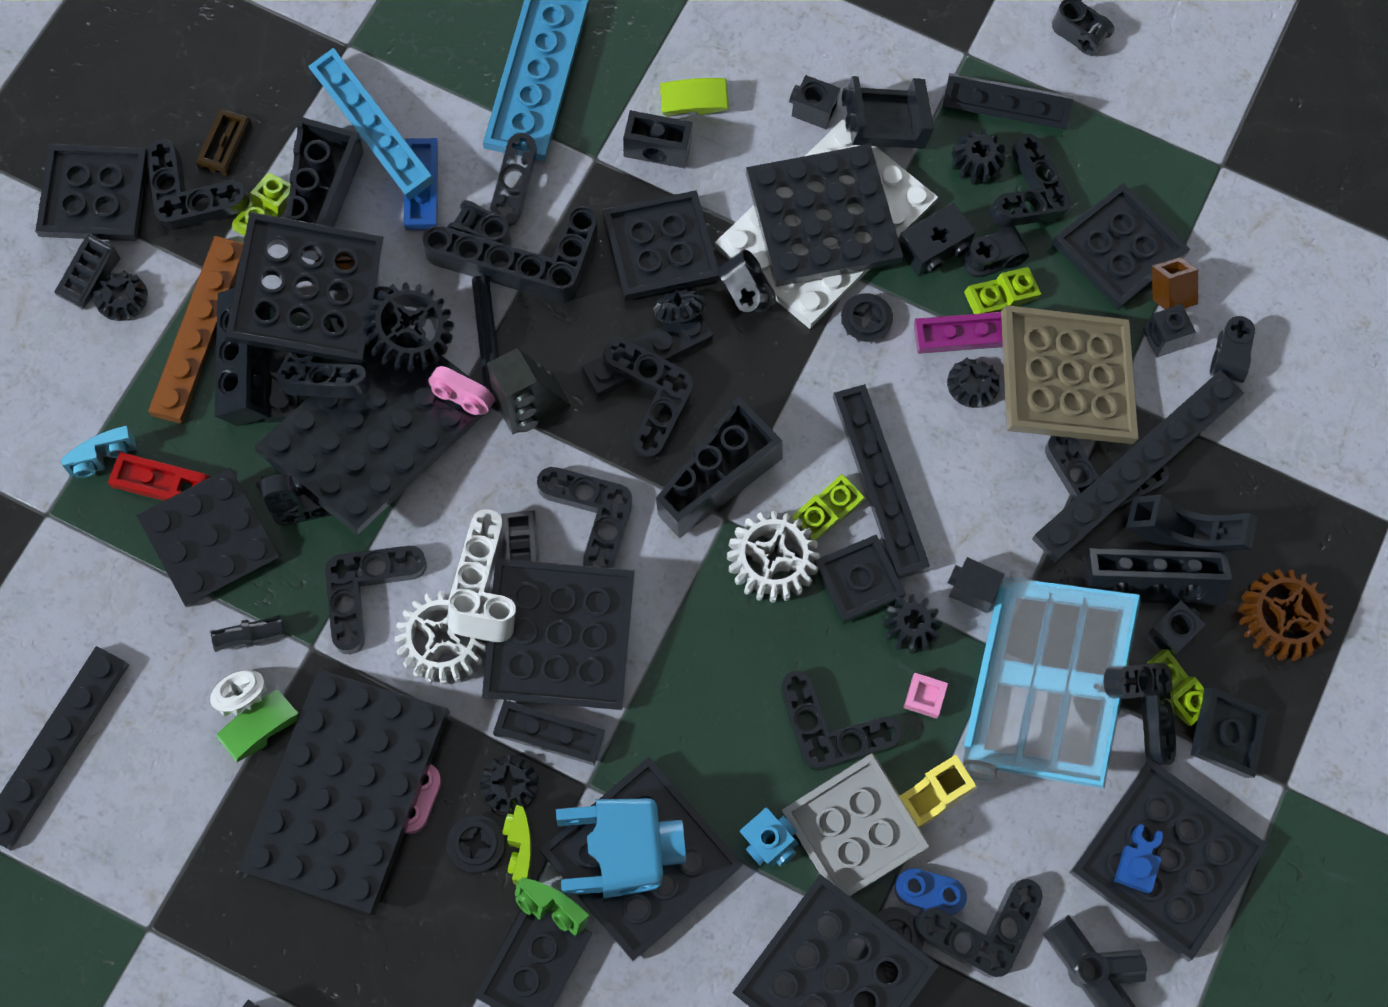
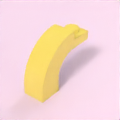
M954 755L925 773L926 777L921 782L900 795L919 828L958 804L970 795L977 786L958 756Z

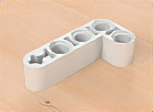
M480 510L471 519L449 596L447 625L453 633L461 636L492 642H503L508 640L513 634L516 606L511 599L505 596L488 593L495 568V559L498 556L502 534V518L493 510Z

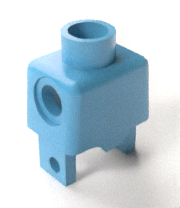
M596 799V806L556 809L558 826L596 823L593 832L587 836L588 854L594 857L600 864L602 876L562 879V894L566 896L603 892L604 898L657 890L662 885L663 866L686 864L682 820L659 822L658 807L652 799Z

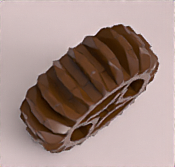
M1279 569L1274 570L1271 576L1268 573H1264L1258 578L1259 581L1254 580L1249 584V591H1245L1241 596L1245 603L1239 606L1238 612L1246 615L1239 620V625L1249 627V630L1244 633V637L1250 638L1253 636L1257 640L1253 644V649H1258L1263 645L1265 647V657H1270L1276 652L1278 661H1284L1287 656L1292 661H1297L1301 658V655L1309 657L1314 653V649L1319 650L1324 646L1323 639L1326 640L1331 635V631L1327 627H1330L1335 619L1326 615L1333 610V605L1323 603L1328 593L1319 594L1316 591L1319 582H1313L1309 585L1306 583L1307 574H1302L1296 579L1294 570H1288L1283 575ZM1273 592L1289 594L1285 600L1276 597L1271 599L1265 595ZM1264 617L1269 621L1270 627L1266 623ZM1288 630L1296 633L1301 631L1306 634L1305 637L1299 639L1283 637L1284 633Z

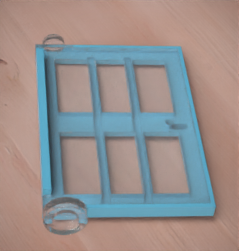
M1012 570L1010 578L1003 577L997 592L964 743L965 751L962 764L971 778L982 781H994L997 771L1105 789L1122 698L1113 699L1107 696L1104 690L1103 678L1108 667L1128 665L1141 601L1140 595L1032 581L1031 574L1022 570Z

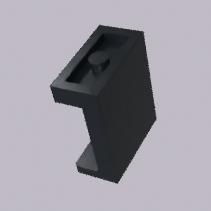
M852 76L848 87L843 88L842 106L847 109L845 127L846 131L850 132L852 145L871 144V146L926 148L933 133L934 125L925 79L913 78L908 90L861 88L859 76Z

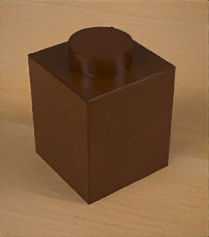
M1181 257L1153 265V301L1163 309L1183 304L1184 308L1197 305L1198 269Z

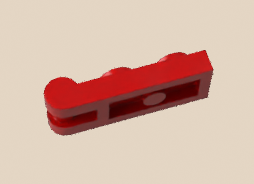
M119 452L108 484L111 488L165 501L181 493L183 483L194 486L210 478V476Z

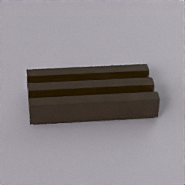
M220 109L196 160L198 168L204 169L207 167L211 172L216 173V171H220L222 175L228 176L252 124L250 117ZM230 119L226 131L220 139L213 159L210 160L209 157L226 120ZM238 123H240L239 126H238V128H237V130H236V133H235V135H234V137H233V139H232V141H231V144H230V146H229V148H228V150H227V152H226V155H225V157H224L222 163H220L221 160H222V158H223V156H224V154H225V151H226V149H227V147H228V145H229V143H230V140H231V138H232V136H233V134H234V132H235V129H236Z

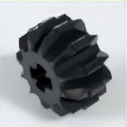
M972 129L968 132L967 137L961 135L958 138L955 147L952 149L951 156L953 158V169L960 170V179L966 176L970 177L971 185L976 182V179H980L984 185L989 181L990 177L996 179L1006 161L1003 155L1005 151L1004 145L997 144V135L989 138L985 129L980 135H977Z
M911 594L908 602L898 597L895 601L896 607H887L885 613L889 618L883 620L882 626L890 629L885 636L886 640H898L895 645L896 650H900L905 644L908 645L909 654H914L917 646L921 650L926 651L929 648V641L936 642L939 638L936 630L941 628L942 621L934 619L939 610L938 608H931L929 610L926 608L929 603L928 598H924L921 604L917 603L916 596ZM908 619L915 620L914 625L918 623L915 630L909 628L910 623L906 625Z

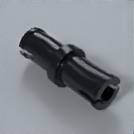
M280 615L254 622H249L248 619L242 620L240 625L210 630L215 652L246 645L247 648L254 647L256 642L285 637Z

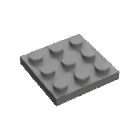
M873 753L782 809L787 820L798 831L796 835L819 874L850 897L931 847Z

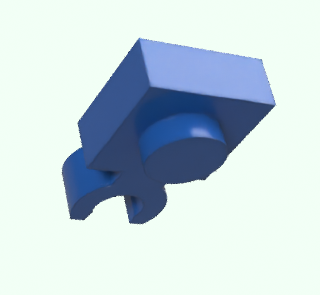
M1139 824L1132 833L1135 848L1128 845L1123 848L1114 882L1149 894L1153 890L1162 859L1153 855L1152 851L1161 844L1163 833L1156 831L1152 842H1148L1142 836L1144 825Z

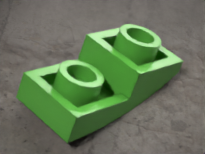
M277 689L263 697L261 702L251 705V710L246 709L217 733L216 738L232 758L239 762L267 746L268 737L297 722L298 712Z
M522 877L517 881L515 899L519 907L526 914L530 915L533 913L541 920L551 911L553 913L551 915L556 925L563 931L569 930L575 937L586 928L589 914L569 897L546 884Z

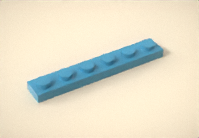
M334 48L308 66L409 201L435 182L429 171Z

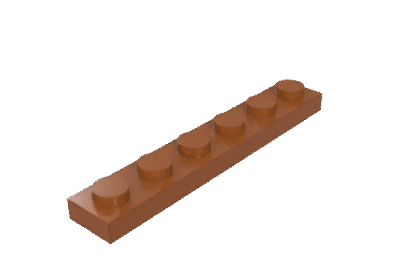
M214 236L148 412L151 416L180 424L184 423L217 334L218 293L234 288L243 243Z

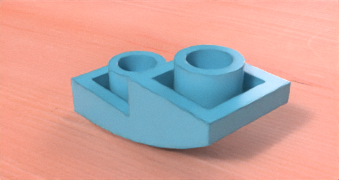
M127 426L103 432L81 443L61 459L62 466L71 477H90L96 471L105 470L103 457L117 458L119 452L127 454L129 451L137 450L135 437Z

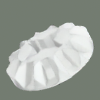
M243 670L224 678L216 685L210 696V702L216 712L219 711L223 716L231 713L238 716L244 709L251 710V705L261 702V695L267 691L263 676L254 670ZM238 690L240 693L242 692V694L236 696L237 694L235 692Z

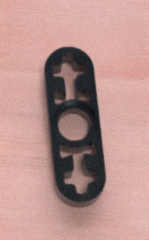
M516 133L508 140L490 208L491 212L502 216L498 208L505 207L507 201L506 195L501 194L502 191L513 195L511 196L510 207L514 212L508 213L505 218L509 226L514 225L520 219L537 156L536 143L527 133ZM522 142H526L528 149H530L529 152L524 151L521 158L522 165H527L526 168L516 164L518 152L514 147L521 146ZM513 171L523 175L521 185L516 188H511L505 184L507 174Z

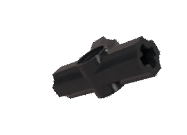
M1070 915L1063 917L1042 933L1068 969L1070 980L1076 986L1082 988L1095 1007H1136L1120 984L1146 981V958L1143 956L1141 949L1098 953ZM1085 960L1089 961L1095 968V976L1092 980L1088 979L1083 973L1082 966Z

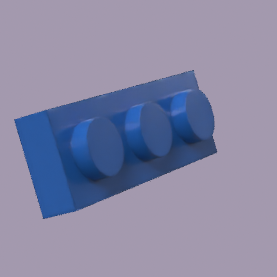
M405 138V142L429 171L435 182L410 201L404 194L405 231L427 230L432 226L438 225L437 138Z

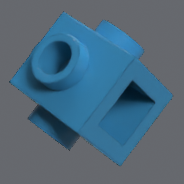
M767 807L740 830V833L751 844L746 850L759 865L765 861L772 868L776 864L781 867L796 854L794 848L799 843L792 836L798 831L784 815L777 819ZM776 836L775 841L772 844H768V840Z

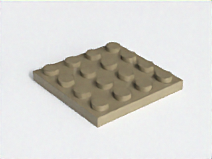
M1005 305L1001 311L1007 431L1134 444L1138 440L1129 320Z

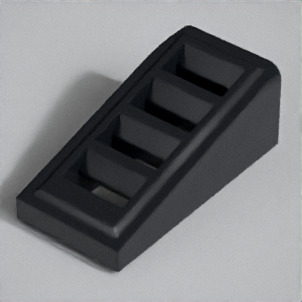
M88 234L78 248L54 293L83 310L94 296L93 292L97 290L99 280H105L121 259L116 249L95 236ZM98 253L99 255H101V259L94 256V254ZM90 263L96 266V268L93 271L87 268L86 265ZM80 274H82V275H84L85 277L89 278V280H88V282L86 283L85 281H83V280H81V279H79V278H77V277H78ZM72 284L83 290L81 295L69 289Z
M535 510L501 514L503 559L540 562ZM529 525V529L510 531V527ZM530 539V541L511 543V540ZM531 552L530 555L512 556L515 553Z

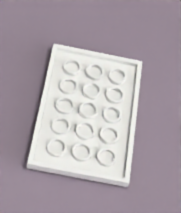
M842 119L805 156L859 145H852L850 132L846 131V121ZM871 146L899 240L900 233L915 225L937 203L938 196L878 147ZM843 175L838 178L839 182L845 186H851L856 183L854 178L849 175ZM812 181L807 184L808 188L813 192H820L824 189V185L818 181ZM780 187L776 190V193L782 198H789L793 195V191L788 187ZM851 203L846 206L847 210L852 214H860L864 211L862 206L857 203ZM754 205L715 242L714 247L728 260L743 249L750 251L759 261L764 275L774 289L776 301L809 329L870 270L866 269L775 287ZM820 209L815 212L816 217L820 220L832 218V214L826 209ZM788 215L783 219L789 226H797L801 223V220L795 215ZM860 231L854 234L858 242L867 243L872 240L871 236L866 232ZM829 237L823 240L824 246L829 249H836L840 246L839 241L835 238ZM798 243L791 247L792 251L797 255H805L809 252V249L804 244Z

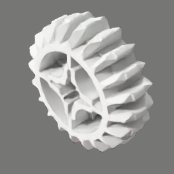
M775 511L770 513L768 520L765 519L761 512L758 513L756 517L757 523L747 518L744 523L746 529L737 527L735 530L737 538H732L729 541V547L733 549L727 552V560L733 562L729 565V572L733 574L739 573L735 578L736 585L747 583L744 589L746 595L750 594L754 589L757 590L756 599L758 601L763 599L764 593L770 594L769 599L772 603L776 602L777 594H781L784 601H788L790 599V590L794 594L800 595L803 590L801 585L810 586L812 579L809 575H816L818 567L813 563L820 558V554L813 550L817 548L818 543L816 540H808L812 533L810 528L800 531L802 525L800 519L796 520L793 524L789 523L790 515L788 513L783 515L782 520L777 519ZM774 534L773 539L768 542L756 541V543H752L758 537ZM785 538L795 545L800 558L795 557V553L787 550L784 545ZM778 545V557L772 562L771 568L768 569L770 561L768 557L774 552L775 546ZM746 555L751 556L753 561L761 565L763 570L761 576L751 569ZM779 571H795L786 578L772 580L773 575Z
M441 590L438 592V600L434 601L431 595L426 593V604L421 605L419 601L414 600L412 605L415 612L404 610L402 613L408 622L397 623V629L403 633L395 636L396 644L402 645L397 650V654L400 658H406L403 662L406 669L415 667L413 671L414 677L420 678L426 672V681L429 684L433 683L436 675L439 676L441 685L447 684L448 675H452L455 682H460V671L464 670L468 676L473 674L470 663L478 666L482 665V658L476 653H486L487 645L482 642L487 640L470 637L469 644L466 647L456 637L457 634L449 629L447 625L448 615L439 622L429 620V618L436 615L448 614L449 600H446L445 593ZM418 629L423 631L424 636L429 639L423 656L415 650V637ZM441 633L443 636V633H448L450 641L448 640L444 643L442 640V643H438L435 635ZM444 654L457 656V658L447 662H433V660L437 661Z

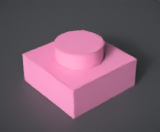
M914 673L903 708L937 719L948 683Z

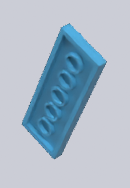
M524 0L483 140L484 149L505 153L511 136L516 133H527L536 143V160L546 162L590 0ZM522 142L521 146L514 147L520 157H522L524 151H530L526 142Z

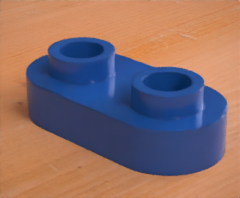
M916 868L903 871L897 877L894 885L896 897L901 903L921 910L937 908L952 916L961 911L967 901L966 890L958 880ZM911 880L917 881L920 885V891L917 893L911 892L908 888V882ZM944 890H951L954 893V902H947L943 898Z

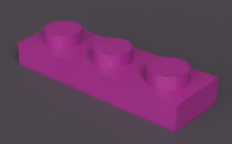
M1001 312L916 318L914 321L918 354L1003 347Z

